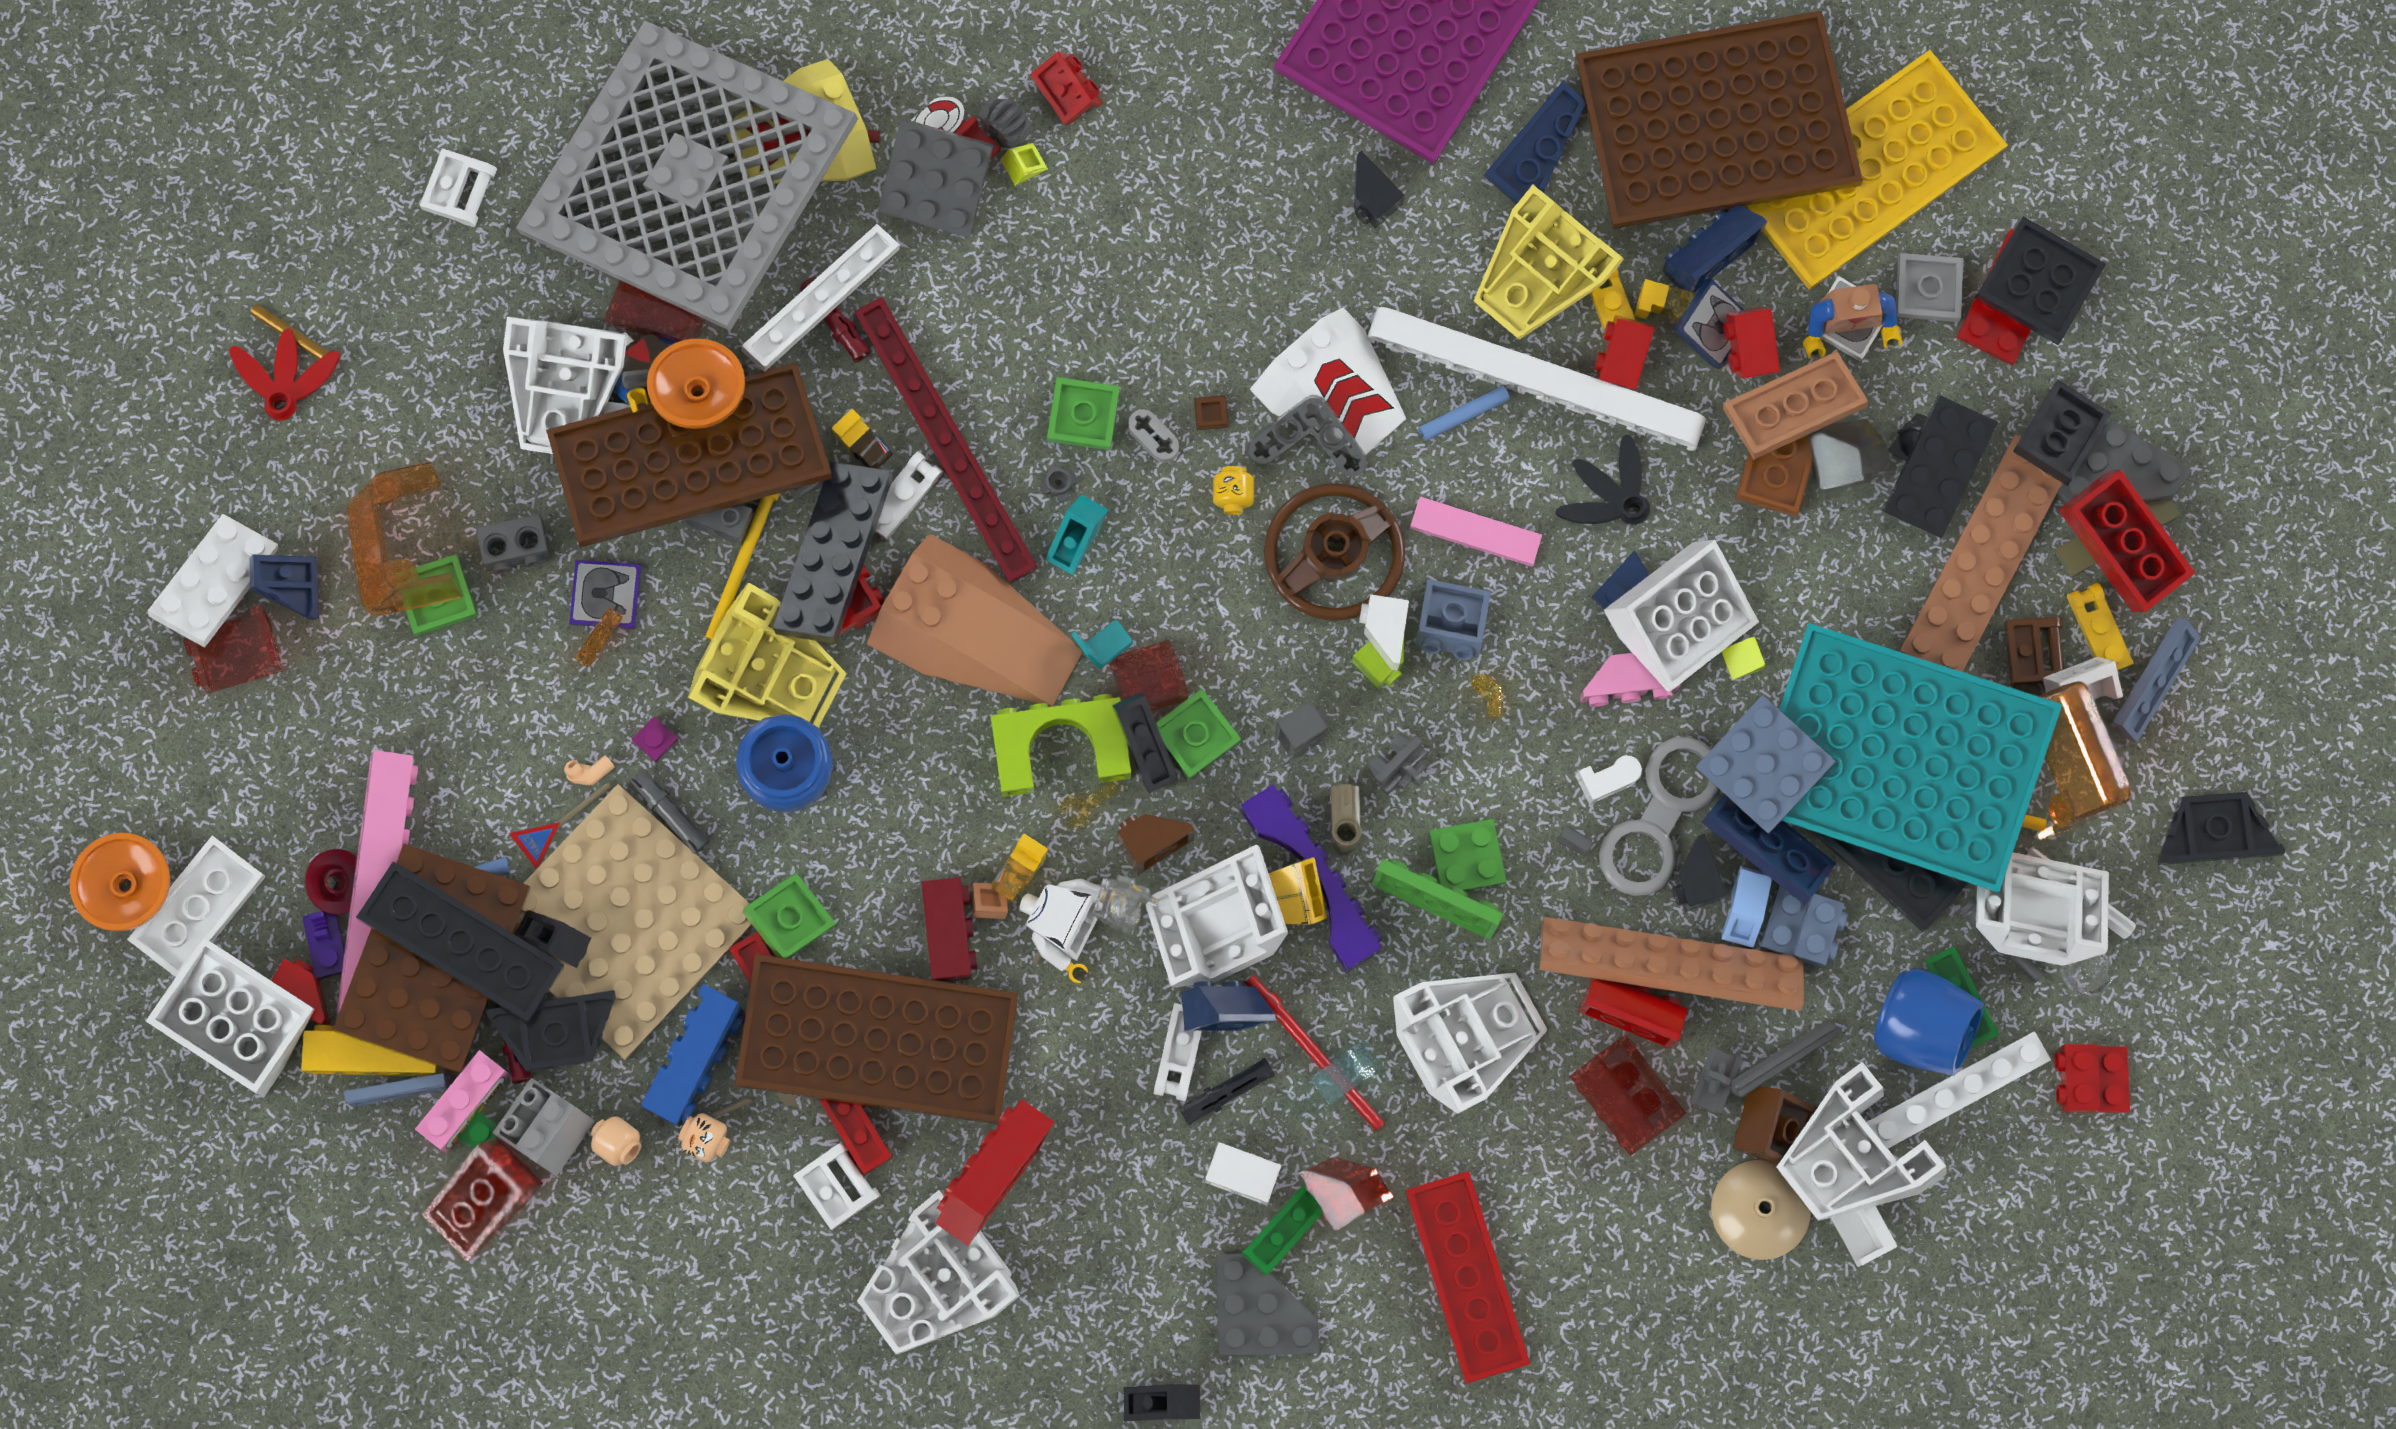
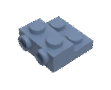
M1427 579L1415 645L1421 646L1422 650L1429 654L1446 651L1453 653L1460 660H1469L1472 657L1478 658L1483 642L1491 592Z
M1779 885L1760 948L1777 954L1792 955L1797 959L1803 960L1804 963L1823 968L1826 966L1827 961L1833 962L1835 959L1838 944L1834 943L1833 940L1836 930L1842 932L1847 920L1848 913L1842 912L1845 903L1813 894L1804 905Z

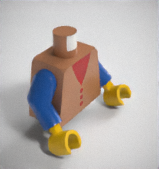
M1877 284L1841 288L1829 292L1817 304H1814L1810 311L1808 334L1810 336L1803 341V347L1808 358L1811 359L1812 352L1817 349L1820 358L1825 356L1826 349L1820 338L1823 334L1880 327L1881 325L1884 326L1881 329L1884 347L1888 348L1887 342L1890 339H1897L1898 345L1901 346L1902 337L1900 328L1897 326L1898 321L1894 298L1887 293L1878 292Z

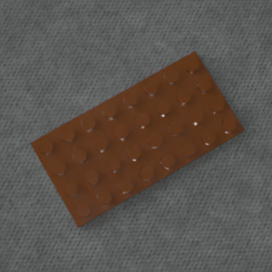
M797 362L744 376L745 391L739 406L728 418L710 427L692 429L674 425L661 417L650 402L648 406L645 403L637 405L638 411L635 413L632 412L631 407L547 429L546 432L579 547L589 546L832 479V473ZM696 391L693 393V395L696 397L701 396L703 394L702 391Z
M756 954L735 1086L999 1125L998 1121L1001 1118L1018 993Z

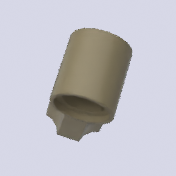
M1340 784L1331 787V843L1341 853L1354 851L1359 845L1362 833L1360 826L1359 786H1353L1352 784ZM1347 829L1353 832L1355 838L1348 842L1342 841L1337 833L1340 830Z

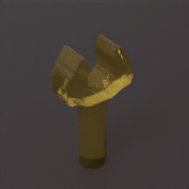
M1112 782L1084 799H1076L1073 795H1069L1062 801L1059 813L1061 814L1072 807L1077 808L1079 815L1068 822V827H1082L1088 823L1087 816L1089 810L1118 792Z

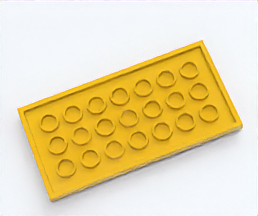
M1928 50L1846 109L1863 179L1861 186L1742 206L1767 220L1763 233L1809 291L2006 150L2008 144L1931 50Z

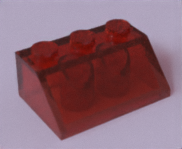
M1624 1035L1569 1076L1575 1083L1577 1090L1585 1096L1596 1111L1597 1116L1607 1125L1616 1137L1619 1145L1630 1156L1687 1114L1627 1035Z

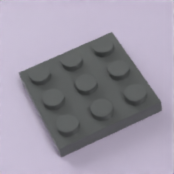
M904 118L901 119L878 211L969 238L973 230L994 145Z

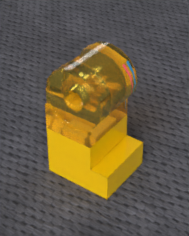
M1645 279L1641 286L1634 316L1647 319L1649 313L1654 312L1669 316L1672 321L1677 323L1695 295L1680 288Z
M1023 834L1015 849L996 875L991 889L1014 902L1043 864L1048 848Z

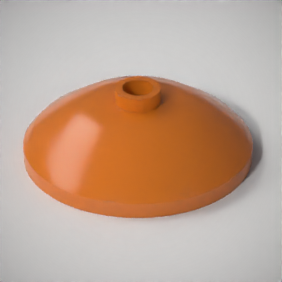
M707 339L679 341L664 349L653 361L647 376L648 396L657 413L668 422L692 429L710 427L728 418L739 406L745 391L744 371L734 353L718 342ZM696 391L703 392L701 396L696 397L693 395Z
M131 833L109 834L89 844L78 856L70 875V894L77 911L91 924L108 931L132 930L147 923L164 905L170 888V870L162 852L149 840ZM130 881L131 888L123 892L121 890L122 883Z

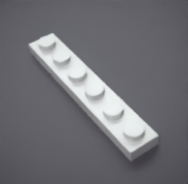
M876 224L742 345L741 351L765 372L899 251L900 244Z
M2034 1031L1958 1072L1955 1076L1941 1081L1867 1121V1124L1888 1149L2051 1061Z

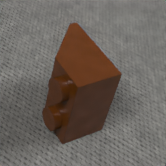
M1144 814L1139 818L1136 815L1127 818L1119 825L1121 829L1117 831V843L1138 875L1187 845L1194 838V828L1191 824Z
M1759 1086L1748 1093L1745 1098L1744 1109L1739 1127L1735 1133L1733 1148L1748 1156L1779 1164L1817 1107L1782 1089Z

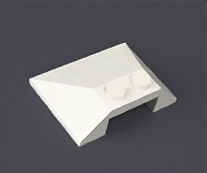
M1254 845L1144 899L1170 984L1174 988L1194 985L1195 982L1200 981L1217 982L1274 955L1288 934L1258 845Z
M2013 852L1999 893L1977 886L1976 928L1999 953L2065 966L2105 954L2108 950L2109 872Z

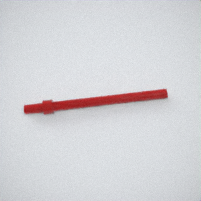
M1255 974L1252 975L1245 984L1258 990L1275 1013L1279 1023L1375 1132L1385 1124L1382 1118L1281 1005L1283 1001L1275 992L1271 993Z

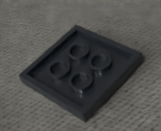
M2023 216L1975 298L2059 345L2106 263Z

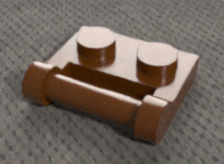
M2061 617L2008 619L2004 622L2010 685L2044 683V677L2064 670L2060 629L2063 628ZM2040 630H2047L2051 671H2044Z

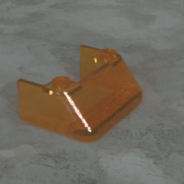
M432 462L380 472L347 503L346 515L360 600L365 610L371 615L382 616L462 598L451 572L419 579L418 571L411 561L406 559L389 561L380 505L392 503L400 496L442 488L441 480Z
M2075 681L2038 695V697L2063 704L2045 755L2059 793L2051 798L2049 805V814L2054 820L2055 825L2038 833L2040 840L2083 826L2127 803L2130 799L2131 790L2092 694L2087 685L2081 681Z

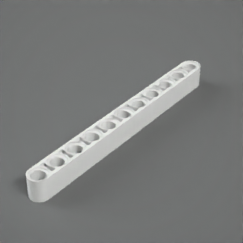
M1377 308L1367 335V339L1371 343L1378 341L1386 344V348L1401 353L1407 351L1416 354L1415 358L1433 364L1435 361L1446 364L1445 368L1463 374L1465 371L1475 374L1477 379L1495 384V381L1506 385L1507 389L1521 394L1528 392L1537 395L1536 399L1554 405L1555 402L1566 405V409L1583 415L1586 412L1596 415L1598 420L1613 425L1616 423L1625 425L1627 430L1642 435L1646 433L1655 435L1657 440L1674 446L1676 443L1687 446L1689 451L1697 449L1706 422L1704 416L1694 411L1390 308Z

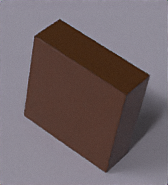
M1226 395L1194 398L1197 431L1229 428Z

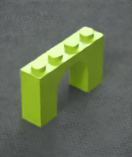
M1102 694L1093 697L1094 701L1081 703L1080 699H1068L1062 701L1061 706L1048 707L1047 703H1039L1029 706V710L1016 712V708H1004L998 710L997 715H991L1002 797L1035 793L1030 763V749L1035 738L1043 730L1054 725H1070L1080 729L1088 736L1094 748L1099 783L1131 779L1127 742L1112 705L1120 702V697L1113 698L1112 694Z

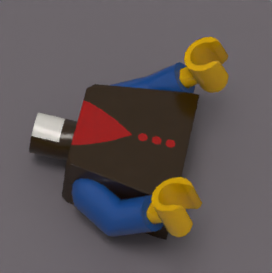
M628 332L623 333L627 335L624 366L615 386L617 396L630 405L632 412L638 411L637 405L645 403L647 406L650 405L647 387L625 389L622 383V373L650 369L655 358L664 349L677 343V341L663 337L658 338L654 334H647L640 341L636 342Z

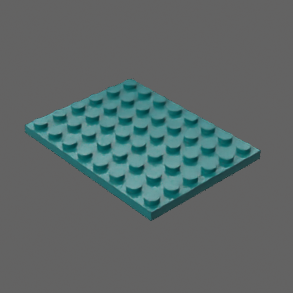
M1808 623L1779 710L1836 762L1781 821L1999 893L2063 704Z

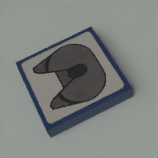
M1706 279L1673 328V331L1714 368L1720 369L1728 358V354L1732 352L1730 340L1727 341L1724 334V322L1727 321L1726 313L1744 309L1713 279Z

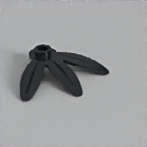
M1624 435L1620 444L1619 474L1622 488L1594 465L1581 459L1573 461V467L1583 482L1608 503L1585 502L1563 505L1556 509L1558 517L1579 524H1600L1620 518L1629 525L1641 524L1649 517L1650 505L1640 495L1642 466L1639 452L1632 436ZM1631 507H1637L1640 509V511L1635 514H1630L1628 512Z

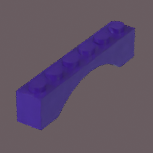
M1273 784L1242 803L1240 811L1257 837L1281 846L1300 861L1311 857L1315 858L1321 890L1329 911V947L1346 973L1380 952L1381 946L1379 943L1382 942V938L1373 925L1367 927L1361 917L1364 911L1354 897L1349 899L1343 888L1346 887V884L1338 871L1331 872L1325 863L1328 857L1319 843L1313 845L1307 835L1310 833V829L1301 816L1296 818L1289 807L1293 804L1287 793L1283 789L1278 791Z

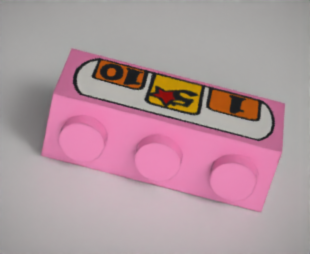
M479 1050L415 1130L440 1150L447 1153L456 1143L459 1135L476 1114L482 1111L510 1074Z

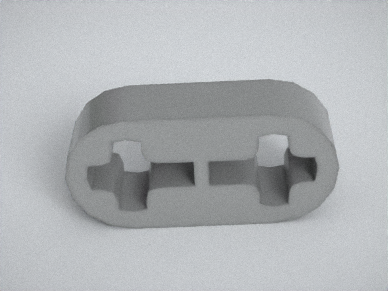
M1141 409L1135 411L1130 416L1129 431L1131 435L1155 460L1168 463L1177 457L1179 452L1177 438L1151 411ZM1138 418L1142 421L1150 420L1149 429L1153 432L1151 435L1145 429L1136 430V420ZM1156 437L1164 444L1168 441L1172 443L1170 454L1165 451L1161 454L1157 452L1159 444L1154 440Z

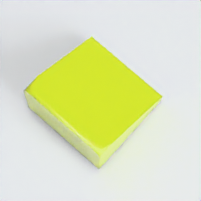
M1034 143L1011 148L1000 159L1015 186L1048 170Z
M1755 637L1745 639L1721 651L1732 680L1762 671L1765 667V662Z

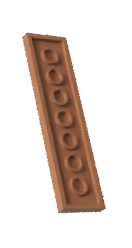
M2015 434L1899 652L1963 672L2062 485V482L2013 452L2021 438L2019 435Z
M1548 917L1543 919L1539 970L1802 1011L1804 1004L1803 960L1797 959L1792 955Z

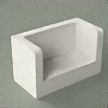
M2095 657L2043 678L2047 699L2063 704L2059 717L2066 719L2073 716L2071 708L2102 696L2114 699L2123 697L2115 661L2102 657Z
M1219 1142L1204 1183L1267 1205L1281 1165Z
M1876 1206L1831 1218L1857 1267L1898 1247Z

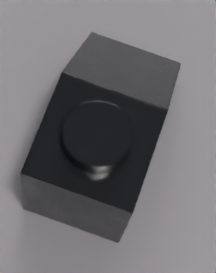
M1360 151L1357 154L1355 163L1354 207L1356 209L1354 212L1363 224L1367 225L1370 223L1376 229L1403 205L1405 195L1363 151Z
M1705 833L1698 835L1694 840L1675 879L1676 886L1672 887L1677 905L1683 904L1685 912L1720 901L1726 896Z
M528 909L515 933L516 936L557 961L575 968L578 967L580 961L586 955L587 947L592 939L562 921Z
M1165 1384L1123 1387L1124 1421L1201 1419L1200 1385Z

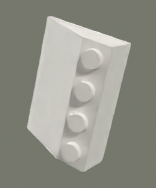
M1716 540L1692 542L1604 609L1619 639L1666 691L1673 690L1759 623Z
M203 937L146 1022L256 1094L265 1097L284 1069L315 1009Z

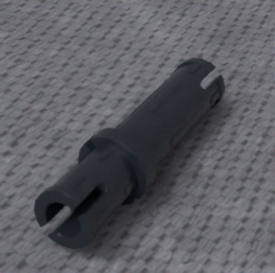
M1262 1058L1261 1061L1235 1074L1214 1088H1205L1202 1095L1183 1106H1179V1110L1187 1124L1191 1125L1212 1111L1219 1112L1222 1110V1105L1246 1093L1267 1079L1274 1077L1275 1074L1266 1058Z

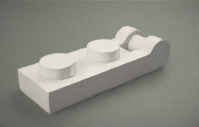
M919 451L911 457L905 468L891 483L875 530L885 540L893 534L943 475L944 471L936 465L931 466L925 461L926 457ZM916 471L925 476L920 484L912 478Z
M1174 1003L1153 1094L1163 1096L1166 1093L1176 1096L1177 1100L1186 1101L1202 1031H1184L1183 1007L1181 1004ZM1169 1071L1181 1074L1180 1083L1167 1080Z

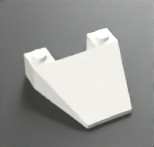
M1863 1062L1834 1083L1777 1166L1778 1171L1818 1221L1921 1194L1946 1175V1165L1926 1140L1899 1160H1896L1860 1115L1884 1097L1883 1087Z

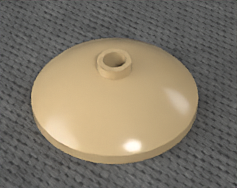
M1766 1160L1747 1161L1729 1170L1718 1182L1711 1202L1713 1224L1722 1241L1739 1255L1756 1260L1778 1258L1794 1249L1803 1239L1808 1229L1811 1211L1778 1171V1164ZM1761 1202H1766L1769 1205L1770 1211L1768 1214L1760 1212L1759 1204Z

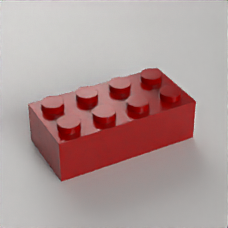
M2121 469L2107 471L2058 509L2132 613L2148 611L2195 574V571Z
M1022 1099L1015 1109L1009 1106L998 1121L999 1125L994 1131L992 1129L982 1141L978 1153H973L962 1168L963 1172L959 1178L955 1177L944 1192L945 1196L936 1208L941 1213L935 1224L967 1246L971 1244L1038 1154L1054 1124L1053 1120Z

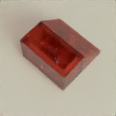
M1332 1157L1301 1173L1307 1191L1315 1197L1322 1209L1323 1217L1333 1226L1335 1231L1364 1217L1393 1198L1375 1168L1341 1158Z

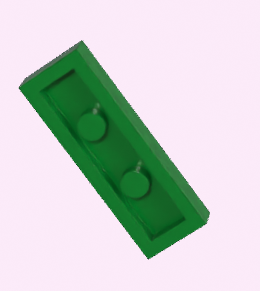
M1955 946L1925 960L1930 972L1945 978L1983 1002ZM1985 1004L1982 1019L1971 1048L2000 1035Z
M1310 1179L1306 1180L1241 1254L1264 1276H1267L1333 1201Z

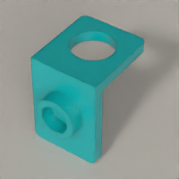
M1114 620L1087 642L1075 631L1071 634L1085 655L1099 669H1102L1133 644V640L1118 620Z

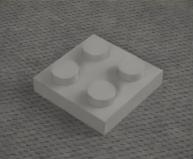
M1900 253L1897 268V317L1959 322L1962 307L1963 258Z

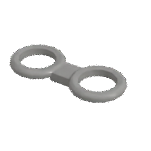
M1673 737L1659 744L1650 754L1645 772L1647 786L1653 795L1640 820H1626L1614 826L1603 838L1599 851L1600 868L1606 880L1618 891L1632 896L1650 895L1662 889L1672 878L1677 862L1675 846L1669 834L1682 812H1694L1709 805L1719 793V788L1708 780L1707 787L1701 794L1693 798L1681 799L1672 796L1664 789L1659 777V768L1662 760L1674 751L1687 750L1696 753L1703 759L1712 750L1703 741L1691 737ZM1641 833L1650 836L1658 843L1662 851L1663 863L1660 872L1646 882H1633L1625 879L1618 873L1613 864L1612 853L1615 844L1620 838L1628 834Z

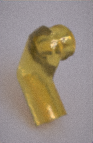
M1487 674L1475 675L1472 678L1471 685L1487 701V718H1503V688Z

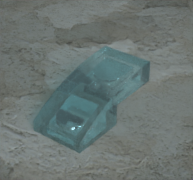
M1361 1041L1311 1077L1310 1081L1330 1106L1381 1069V1066Z

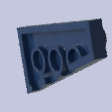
M1562 81L1483 176L1515 204L1520 201L1532 185L1544 192L1550 180L1549 178L1563 153L1567 140L1571 136L1586 104L1585 99Z

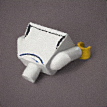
M1081 878L1060 882L1057 886L1046 885L1040 897L1028 893L1022 898L1020 903V910L1030 915L1027 920V927L1033 931L1032 941L1041 956L1060 971L1066 970L1069 979L1074 983L1081 982L1073 977V970L1076 967H1080L1088 973V969L1083 964H1073L1071 958L1077 961L1103 907L1110 912H1116L1121 909L1110 903V897L1124 898L1123 893L1119 890L1107 893L1105 888Z

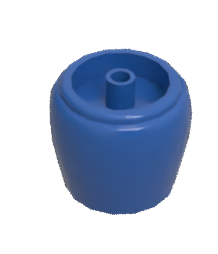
M780 714L764 718L748 729L739 743L735 765L739 783L754 802L767 810L792 813L805 810L820 799L831 780L833 759L829 742L818 727L802 717Z
M1911 968L1909 971L1904 970L1892 984L1884 1001L1874 1032V1044L1878 1046V1051L1882 1055L1896 1062L1918 1069L1955 1076L1962 1067L1976 1037L1983 1015L1984 1003L1945 978L1919 968Z

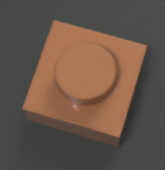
M973 883L970 889L973 918L1005 919L1008 913L1005 884Z

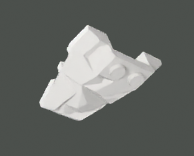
M938 1190L913 1211L908 1219L910 1223L901 1238H896L891 1246L893 1248L884 1265H879L857 1300L895 1354H901L951 1333L994 1318L1020 1296L1015 1283L1010 1278V1270L981 1231L971 1244L967 1246L935 1224L941 1213L936 1208L945 1196L942 1190Z

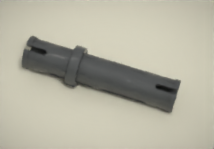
M646 769L639 771L630 780L629 783L648 802V808L651 811L655 810L694 854L699 853L704 848L703 845L710 843V840L706 838L670 798L671 793L667 789L663 790Z

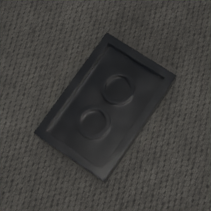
M2057 379L2013 452L2068 486L2112 413Z

